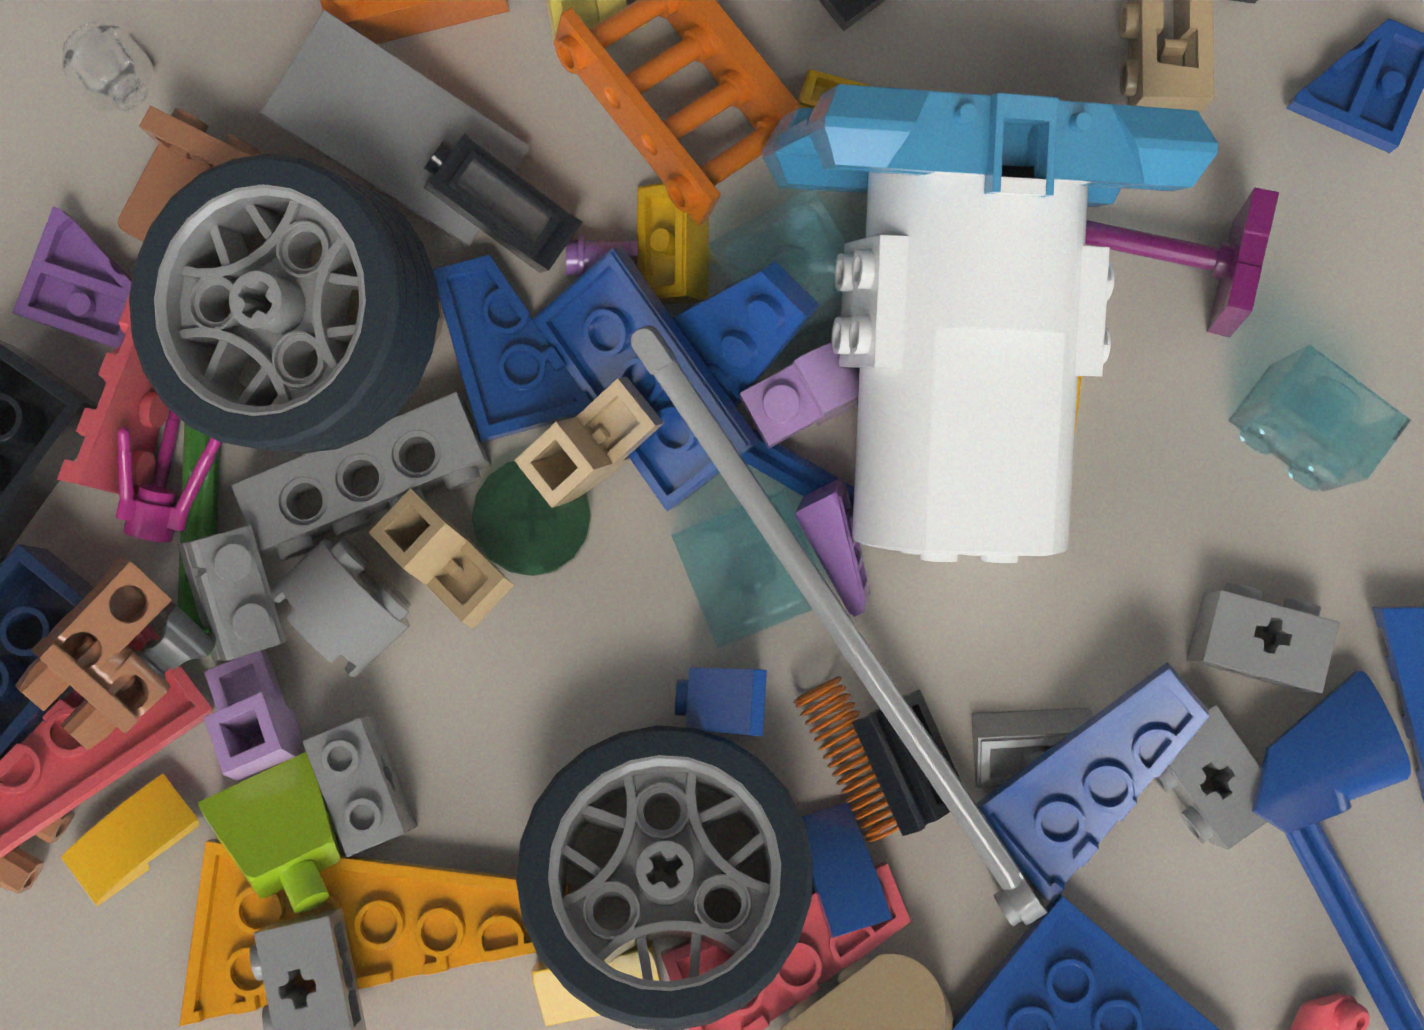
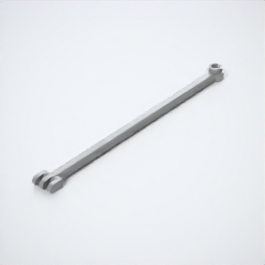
M645 325L636 330L631 337L632 348L650 375H654L1002 887V890L994 894V898L1012 926L1021 921L1028 925L1048 913L1044 902L1028 877L1022 872L693 386L675 359L676 355L659 330L652 325Z

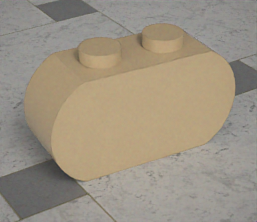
M879 954L871 961L864 957L849 965L838 976L840 984L822 998L818 994H814L801 1001L790 1011L788 1016L791 1021L779 1029L952 1030L953 1019L951 1006L945 992L925 966L904 955Z

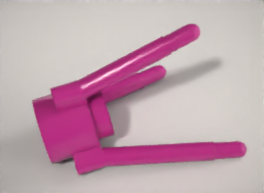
M170 409L166 419L152 485H139L137 495H134L130 430L127 427H120L117 431L119 502L115 518L125 520L123 529L125 534L154 542H171L175 530L185 531L189 510L221 445V442L210 437L176 503V492L167 489L166 485L180 418Z

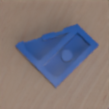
M1387 19L1352 50H1349L1308 86L1299 91L1289 101L1286 109L1387 153H1391L1399 147L1424 88V33L1392 19Z

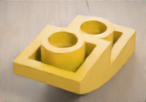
M162 773L94 825L61 856V859L98 907L150 870L148 862L198 828L200 823L196 815Z

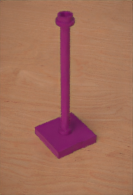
M1254 187L1232 221L1228 243L1221 241L1218 247L1086 220L1085 244L1096 247H1110V250L1212 271L1211 277L1219 279L1207 332L1230 338L1253 311L1279 192Z

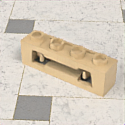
M1128 0V2H1124L1120 11L1119 33L1121 39H1128V59L1123 60L1120 71L1121 95L1128 96L1130 106L1197 110L1200 114L1215 98L1213 0H1174V39H1164V43L1158 52L1157 37L1164 28V0Z

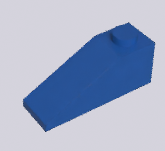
M690 667L689 680L677 679L675 715L686 716V727L697 728L702 731L763 736L767 670Z

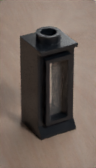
M465 133L458 139L455 145L444 139L424 166V169L433 175L424 189L539 273L550 270L583 223V221L565 211L469 139V136Z

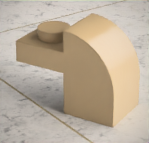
M628 377L617 378L580 414L574 418L556 421L514 461L551 508L575 500L612 475L630 460L628 455L661 427L664 422Z
M411 488L368 532L404 570L424 583L462 623L472 630L514 586L489 560L485 553Z

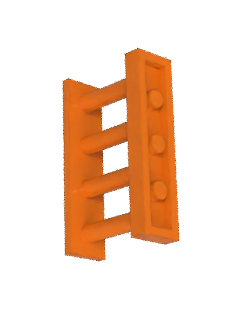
M637 0L590 29L587 28L572 8L567 9L561 14L553 42L559 61L568 72L579 76L666 185L667 194L675 207L682 212H687L698 226L708 220L721 196L715 186L760 157L763 147L781 118L795 109L803 108L716 0ZM657 16L666 18L683 40L625 75L605 48ZM693 61L702 63L719 85L662 121L641 94ZM728 107L739 108L755 128V131L699 167L678 140Z

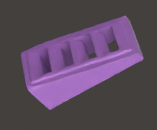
M839 478L803 496L796 510L795 517L849 615L852 614L855 617L865 612L870 595V586L860 543L852 539L853 512L847 486L843 478Z

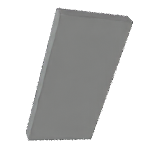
M325 10L321 13L260 112V116L466 247L471 245L480 229L424 189L433 176L424 169V166L444 139L455 145L464 133L469 136V139L513 172L516 171L530 148L528 144ZM472 161L456 183L491 210L505 189L503 184Z

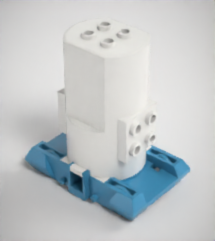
M838 84L821 94L815 108H798L781 118L762 151V159L779 188L868 193L866 238L845 243L844 253H840L836 260L835 286L837 291H842L841 316L835 318L832 328V348L835 354H840L839 367L860 368L852 527L853 540L871 547L920 555V560L932 562H957L958 554L980 556V561L1018 563V556H1050L1068 550L1078 376L1102 377L1103 364L1107 361L1111 348L1110 333L1108 328L1105 327L1106 304L1113 292L1115 279L1113 267L1109 263L1110 247L1085 246L1087 207H1101L1113 204L1121 188L1172 192L1192 188L1218 153V142L1197 110L1059 100V97L1008 93L981 95Z

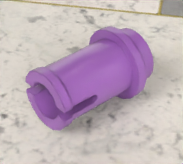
M578 234V240H570L566 246V275L578 276L579 278L608 251L615 247L622 246L629 257H636L637 240H584V234Z

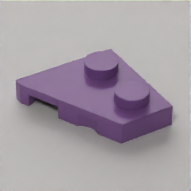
M52 207L13 313L22 318L115 349L121 346L125 336L119 326V320L130 294L132 279L69 214L62 209Z

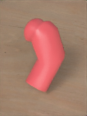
M1336 993L1311 999L1303 1003L1289 1030H1366L1370 1017L1368 1010L1363 1005L1357 1003L1353 996Z

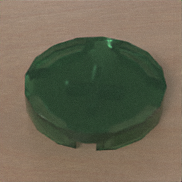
M511 461L491 473L477 492L472 522L476 541L491 561L510 573L534 577L555 573L577 558L589 538L592 515L587 493L568 503L551 508L517 463Z

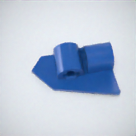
M1353 672L1266 748L1252 812L1282 832L1291 833L1339 815L1352 807L1351 800L1409 778L1411 764L1399 731L1380 694L1365 672Z

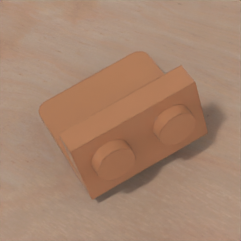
M150 105L139 127L158 145L119 215V228L126 234L143 242L149 227L170 198L196 176L231 159L260 155L261 152L236 136L228 134L223 142L205 133L208 125L184 110L175 108L173 113L169 115Z

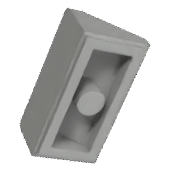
M1083 707L973 714L972 737L975 783L977 788L999 787L1093 717L1092 711L1089 708Z

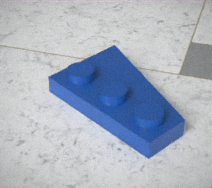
M490 255L433 269L437 293L481 443L550 425L556 421L574 418L591 403L586 393L579 388L566 369L565 363L553 346H550L530 317L529 311Z
M773 261L729 284L718 293L688 306L682 312L672 316V318L737 407L742 402L739 394L759 381L820 304L776 261Z

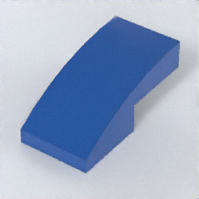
M848 802L802 816L813 859L812 882L830 938L892 919L869 851Z

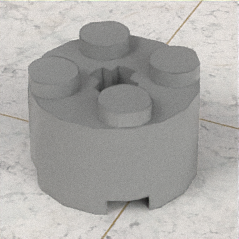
M345 537L336 545L329 540L323 539L270 589V597L277 603L286 598L295 609L286 618L289 623L329 662L332 663L340 654L345 657L349 662L344 669L349 676L357 677L410 627L405 616L409 613L408 608L411 606V603L388 580H385L379 586L364 571L365 566L369 563L367 558Z

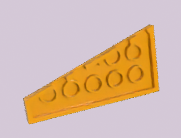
M219 839L205 841L179 1027L199 1023L205 1019L229 1014L238 1015L263 1008L264 1005L268 1004L263 980H256L250 963V946L252 943H255L254 932L270 923L340 907L343 910L358 989L392 983L394 980L422 974L426 976L441 973L451 968L485 961L489 963L537 953L522 921L516 876L340 855L341 859L336 864L319 872L329 892L328 899L312 910L295 913L284 889L267 898H259ZM566 882L565 893L568 895L570 883ZM301 973L294 978L296 987H307L309 993L316 988L314 979L305 980Z

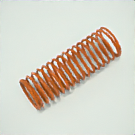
M840 676L811 689L793 701L796 704L795 707L800 708L832 693L801 712L800 716L802 717L838 701L806 720L805 725H809L845 708L809 730V733L812 734L849 717L834 728L814 738V742H818L852 726V722L856 721L854 719L860 714L858 710L850 711L854 708L855 702L845 703L851 697L849 693L841 694L846 689V685L835 686L841 681L842 677ZM854 726L833 740L819 746L818 750L822 751L841 740L857 734ZM858 735L842 746L823 755L822 759H828L851 746L861 743ZM862 745L830 762L827 767L832 768L848 758L864 752ZM866 754L834 771L831 776H838L852 767L867 761ZM870 763L839 779L836 784H844L863 772L871 770ZM874 772L843 788L841 793H848L867 781L876 778ZM878 781L846 798L845 802L854 801L873 789L880 787ZM882 790L850 807V810H858L883 796ZM884 800L855 815L854 819L859 820L887 805V801ZM888 809L862 822L859 828H865L891 814V810ZM893 817L867 830L863 836L866 837V841L873 842L899 830V827L896 825L876 835L896 824Z

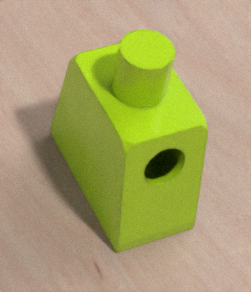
M306 751L297 757L284 761L197 802L212 831L259 898H267L284 889L295 913L312 910L328 899L329 892L319 872L336 864L341 859L330 813Z

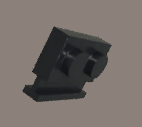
M920 689L903 695L959 777ZM880 708L852 722L902 836L922 831L926 828L927 824L935 822L950 813Z

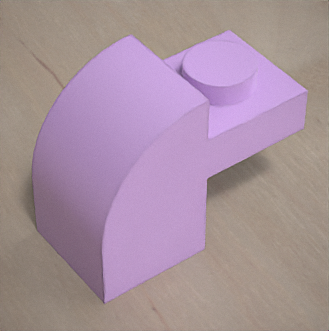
M832 342L794 360L792 365L739 394L742 403L768 449L815 423L819 427L858 405L860 369L839 367L840 354L834 353Z
M261 650L232 659L204 672L217 709L216 712L205 716L204 720L223 775L237 781H242L301 754L302 739L295 711L286 706L269 654L266 651Z

